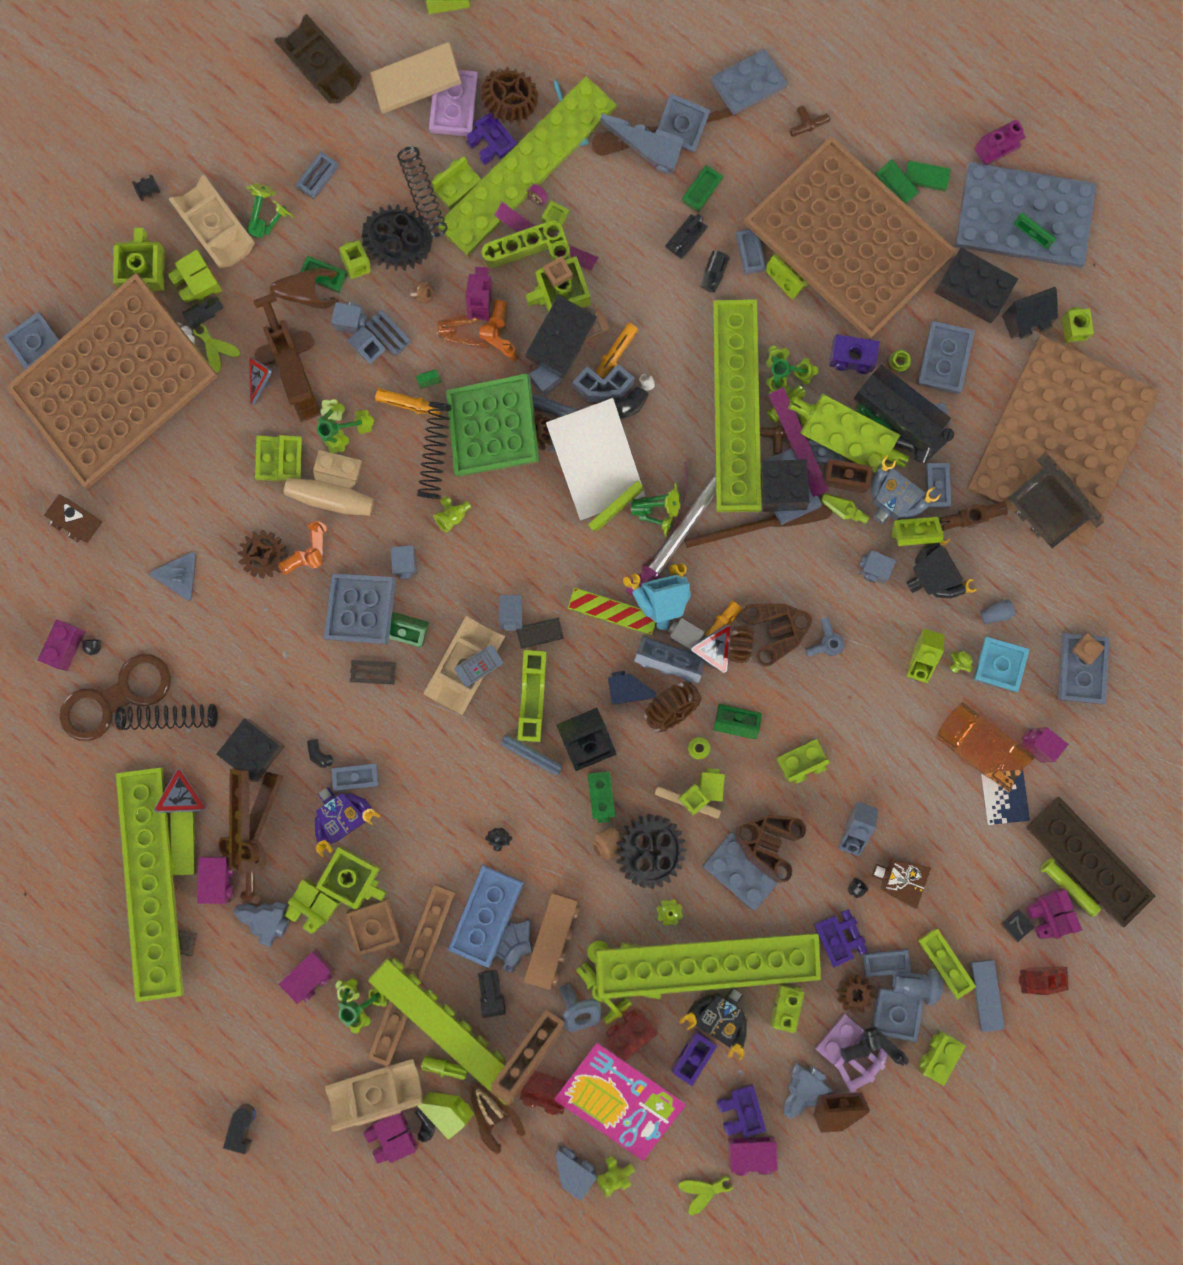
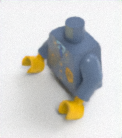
M888 454L883 457V466L878 468L872 479L871 495L874 498L872 504L879 508L873 519L884 525L889 517L898 520L900 518L909 519L920 515L931 505V501H937L941 496V493L937 497L931 496L930 492L935 487H931L926 494V492L894 470L896 458L892 464H887L885 460Z

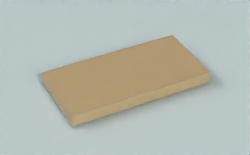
M449 42L370 72L380 110L383 114L462 83Z

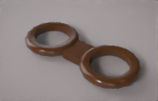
M140 654L131 657L123 664L118 674V683L105 691L80 689L71 693L64 700L60 708L59 719L63 730L70 737L78 741H92L100 738L108 731L112 723L113 713L116 712L117 707H124L129 703L136 706H151L158 703L166 696L171 685V674L168 666L162 659L152 654ZM142 663L154 665L161 675V684L158 690L146 698L134 695L128 685V676L131 670ZM83 698L96 700L101 705L103 711L99 726L90 732L77 730L70 720V711L73 705Z

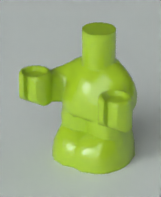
M447 496L440 500L445 511L438 512L433 517L442 531L448 533L454 525L461 522L465 517V512L471 508L469 502L465 501L458 506H453L451 499L447 498Z
M613 1155L605 1159L609 1171L598 1175L596 1178V1182L606 1198L620 1188L625 1190L631 1186L628 1176L635 1172L631 1164L623 1169L617 1166V1161L613 1158Z

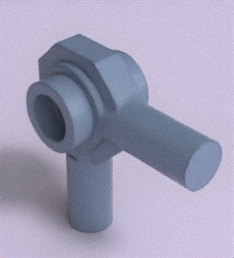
M828 617L820 619L825 636L821 644L805 648L807 657L822 652L829 656L842 653L845 647L842 636L833 633Z

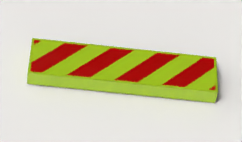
M575 587L567 608L652 636L656 624L651 618L645 616L640 608Z

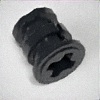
M152 174L147 179L141 178L138 183L134 180L132 181L136 193L142 202L146 196L152 197V194L155 192L157 194L161 193Z

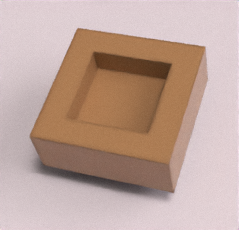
M563 256L543 266V270L553 288L573 278V274Z
M1086 633L1071 651L1087 665H1091L1105 647Z

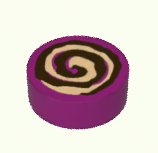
M532 184L527 189L529 198L537 205L542 206L548 200L547 193L539 185Z

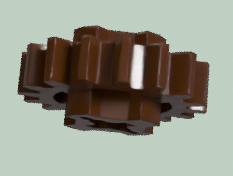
M261 530L260 535L253 531L252 538L245 536L247 543H240V546L244 549L238 552V555L243 557V559L239 560V563L246 565L243 570L246 572L251 571L250 575L256 577L259 573L261 579L265 578V574L273 577L274 570L280 573L278 563L282 562V558L288 557V554L282 552V550L287 548L286 545L280 544L282 539L279 536L274 539L275 534L273 532H270L267 536L264 530ZM263 540L270 541L274 545L266 546ZM262 550H264L265 552H267V553L264 554V558H263V559L259 557V556L262 555V553H261ZM260 563L263 568H256L252 564Z

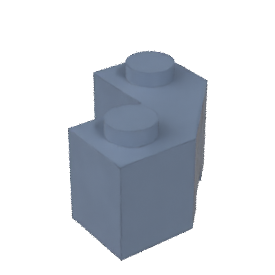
M619 364L615 366L604 380L586 366L573 380L572 387L588 403L603 402L611 398L617 401V399L623 398L634 386L635 378Z

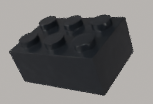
M961 247L934 293L991 324L999 315L1018 278Z
M558 295L529 346L526 358L565 379L594 327L597 316Z

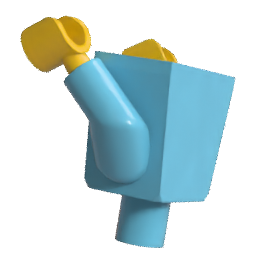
M682 563L670 565L669 572L672 576L642 583V587H639L640 577L637 574H631L633 583H631L629 577H624L623 579L626 587L633 588L632 594L645 616L657 622V628L660 630L669 629L670 620L681 617L684 614L685 606L691 597L690 583L687 581V577L683 575L686 573L687 567Z

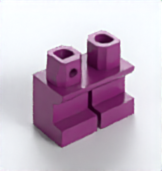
M1015 119L981 137L974 150L982 164L989 165L1020 149V141L1025 139L1026 136L1018 120Z
M477 266L475 267V273L469 274L465 295L468 319L489 321L492 284L491 276H488L489 269L487 267Z
M1057 888L1034 898L1035 902L1026 907L1031 919L1040 916L1043 919L1044 924L1035 927V932L1040 939L1051 937L1059 939L1061 936L1083 931L1075 911L1072 910L1074 908L1066 889Z
M402 1110L401 1113L375 1120L364 1131V1136L368 1143L379 1139L382 1145L373 1150V1156L377 1164L387 1160L389 1163H392L415 1153L418 1148Z

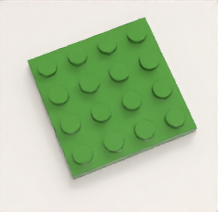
M522 374L446 390L447 404L452 405V411H448V416L450 418L449 426L455 476L461 477L539 462L530 375Z

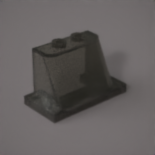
M1046 451L1036 459L1043 468L1008 497L1017 508L1015 513L1022 521L1027 520L1032 525L1030 530L1037 538L1042 537L1051 548H1054L1088 520L1096 528L1104 523V516Z

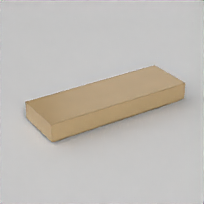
M659 786L656 787L654 795L683 805L678 799L681 796L680 794ZM705 805L698 811L717 819L721 813L719 809L709 805Z

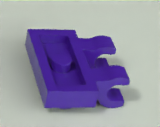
M486 114L474 123L476 130L466 135L468 139L466 143L471 149L475 148L482 139L489 145L479 152L481 155L479 159L484 165L488 164L495 155L502 159L517 145L498 119L494 120V114Z
M753 1084L730 1090L731 1098H723L716 1101L721 1113L736 1109L738 1120L722 1123L727 1136L742 1131L745 1138L766 1131Z

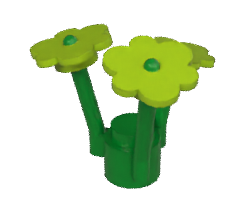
M259 183L251 184L250 187L247 186L246 189L252 192L251 195L255 197L246 232L263 239L264 234L270 235L271 229L281 216L286 217L289 215L294 218L286 210L285 206H281L273 200V203L277 205L275 210L278 213L269 225L266 226L267 221L259 218L263 199L276 195V191Z
M325 399L322 401L320 413L323 417L318 418L317 432L322 437L325 445L328 446L330 453L344 452L345 446L349 443L348 436L344 435V432L339 429L356 426L360 434L372 431L371 426L374 424V418L369 415L368 410H357L354 421L338 424L335 420L340 421L342 419V414L345 412L344 405L338 404L337 399H332L331 401Z
M674 483L675 488L671 489L669 494L633 499L631 504L633 516H639V521H648L662 525L665 537L669 536L674 517L678 515V510L681 508V494L679 493L677 483ZM665 506L668 514H670L669 518L665 517L663 521L648 516V514H652L653 507Z

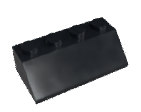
M882 364L854 397L858 403L923 453L951 419L946 413Z

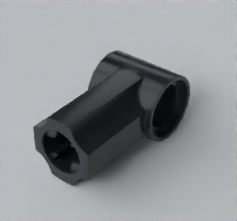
M488 970L478 973L482 1017L506 1015L505 1001L500 990L498 971Z

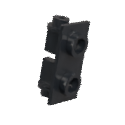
M690 214L665 245V248L682 260L708 228L702 222L704 218L700 214H696V216Z

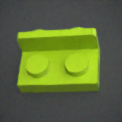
M463 156L461 159L454 160L446 171L438 173L433 178L431 184L435 194L450 210L481 181V178L468 165L466 157Z
M777 254L773 255L766 265L765 271L791 299L796 298L802 289L809 286Z
M938 517L894 520L892 538H896L898 546L943 542L944 535Z
M817 739L776 758L787 782L793 781L794 784L806 780V775L814 772L816 775L827 770L825 765L830 764Z
M940 1030L938 1034L932 1037L928 1053L921 1057L918 1071L944 1086L966 1045Z

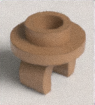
M427 281L415 282L414 285L417 287V292H411L410 295L420 303L426 304L430 302L434 294L432 284Z

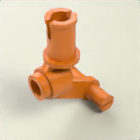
M494 300L492 317L487 324L480 326V339H484L504 353L510 361H516L518 355L515 346L510 344V341L500 338V329L506 325L504 319L507 302Z
M320 521L308 523L307 527L311 531V547L305 551L296 550L292 556L278 563L284 575H288V573L299 566L306 565L314 569L323 564V532L327 530L326 525Z

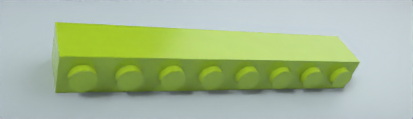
M388 956L369 977L368 981L482 1085L491 1091V1084L507 1064L504 1062L506 1060L505 1056L498 1050L493 1052L488 1047L489 1042L482 1035L476 1036L472 1033V1027L464 1019L459 1021L454 1016L455 1011L449 1005L445 1004L443 1006L437 1001L439 997L429 988L426 991L420 985L421 980L413 973L408 975L403 970L405 966L397 958L392 960Z

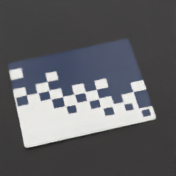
M1023 770L981 774L988 825L1030 821Z

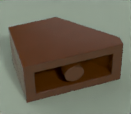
M862 1092L826 1094L818 1096L814 1117L821 1133L844 1131L866 1116L870 1109Z

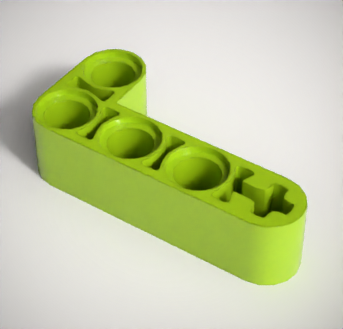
M548 221L488 242L482 247L481 251L485 264L490 268H497L545 250L549 251L552 261L559 258L555 256V253L559 250L566 252L563 256L564 260L571 258L563 228L557 221ZM554 230L559 232L556 237L548 235L549 232ZM530 238H537L538 242L529 244L528 240ZM510 245L518 246L515 251L507 250ZM490 253H494L495 257L491 258Z

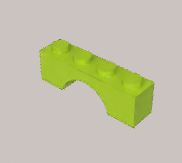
M524 650L518 741L541 742L547 662L546 651Z

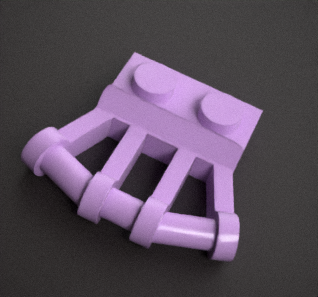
M843 1013L814 1048L838 1069L849 1092L855 1093L856 1089L876 1079L874 1076L878 1071L886 1067L885 1062L888 1054L882 1048H880L877 1058L871 1053L868 1058L873 1064L868 1070L862 1067L856 1060L849 1061L852 1066L863 1074L851 1081L842 1065L844 1060L841 1056L840 1048L859 1043V1040H862L865 1033L862 1028Z

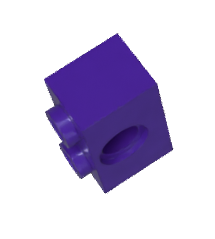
M836 334L832 342L829 366H833L836 370L840 371L851 369L856 370L859 374L872 373L876 367L880 341ZM855 352L859 359H852L849 353Z
M695 1029L672 1065V1073L693 1086L717 1048L715 1041Z

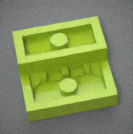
M256 435L254 480L286 481L287 478L301 479L302 437Z

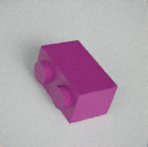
M56 619L37 661L56 669L68 671L86 630Z
M1048 727L1029 729L1023 735V742L1020 747L1040 763L1056 762L1069 744Z
M199 857L197 904H226L233 898L234 886L231 885V876L234 875L235 871H229V857Z
M316 949L279 983V986L296 1004L302 1000L306 1003L316 994L313 990L319 984L323 987L332 978L330 973L334 968Z
M774 1136L728 1138L731 1173L735 1172V1175L739 1176L748 1175L749 1172L769 1175L772 1174V1171H778L777 1143Z

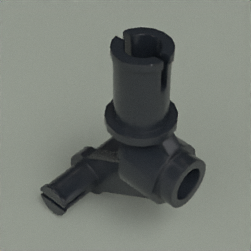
M950 428L942 430L940 435L924 453L901 435L894 446L909 450L914 456V461L926 464L927 460L954 438V431Z
M877 1027L865 1029V1034L862 1040H859V1043L840 1048L841 1056L845 1063L861 1057L868 1058L873 1050L880 1048L897 1064L904 1066V1064L907 1065L909 1062L905 1053L878 1031Z

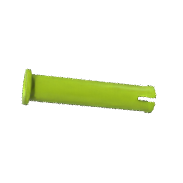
M1054 858L1048 859L1041 866L1040 871L1045 872L1062 889H1066L1068 895L1090 917H1094L1100 912L1101 906L1055 863Z

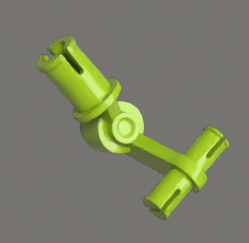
M588 962L583 963L582 967L587 973L580 966L576 972L587 984V990H592L593 998L598 1002H605L612 1009L607 1015L602 1017L605 1023L609 1025L617 1017L621 1018L623 1016L622 1013L632 1006V1003L627 997L617 1006L609 998H597L596 973L589 966Z

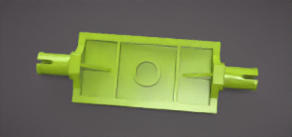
M823 393L816 404L810 405L796 396L792 399L793 403L790 402L788 409L805 417L806 422L800 432L802 435L858 464L872 466V471L875 473L880 466H883V457L887 454L886 460L893 463L896 458L895 465L901 469L906 464L899 459L905 462L909 460L908 455L893 449L900 437L898 433Z

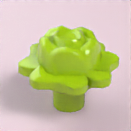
M953 651L950 654L953 658V664L950 666V669L954 673H957L960 669L967 672L972 671V657L967 652Z
M675 899L670 901L663 900L661 902L662 906H657L656 908L658 911L657 919L663 921L664 926L670 924L677 925L678 919L683 918L681 913L682 905L677 904Z

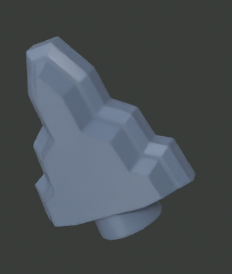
M275 902L273 905L263 903L258 907L252 904L236 905L233 912L241 923L250 926L251 933L259 937V943L271 948L277 936L281 938L284 936L289 925V920L284 918L288 904Z
M796 1063L790 1072L792 1075L788 1085L790 1094L785 1100L783 1114L792 1119L802 1114L807 1106H815L819 1095L832 1094L834 1091L824 1083L827 1076L813 1065L807 1069Z

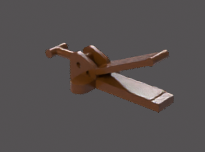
M269 294L253 300L256 308H264L270 327H263L269 344L261 346L255 351V359L265 366L277 363L289 404H294L301 422L322 415L299 353L313 347L314 338L307 331L291 335L289 327L284 320H281L280 324L278 323L271 303L277 301L276 296Z
M233 768L230 769L229 836L221 837L218 846L220 853L229 857V871L238 870L239 874H246V891L241 893V899L257 904L260 901V896L255 894V872L263 870L267 864L266 855L258 839L279 786L283 781V776L270 772L265 773L261 788L249 815V771Z

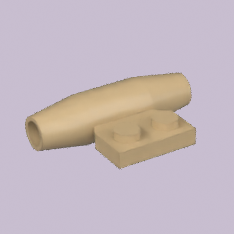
M322 450L318 451L313 469L315 480L287 478L284 486L285 496L312 507L341 514L371 516L375 499L351 489L357 483L362 460Z

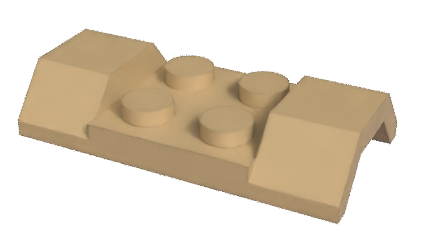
M205 175L200 177L197 186L188 193L169 199L219 268L233 266L250 253L255 244Z
M466 616L423 694L463 715L483 678L466 688L454 668L491 644L496 652H498L505 636Z
M414 1059L325 1086L332 1111V1132L401 1113V1110L421 1105L424 1098L420 1076Z

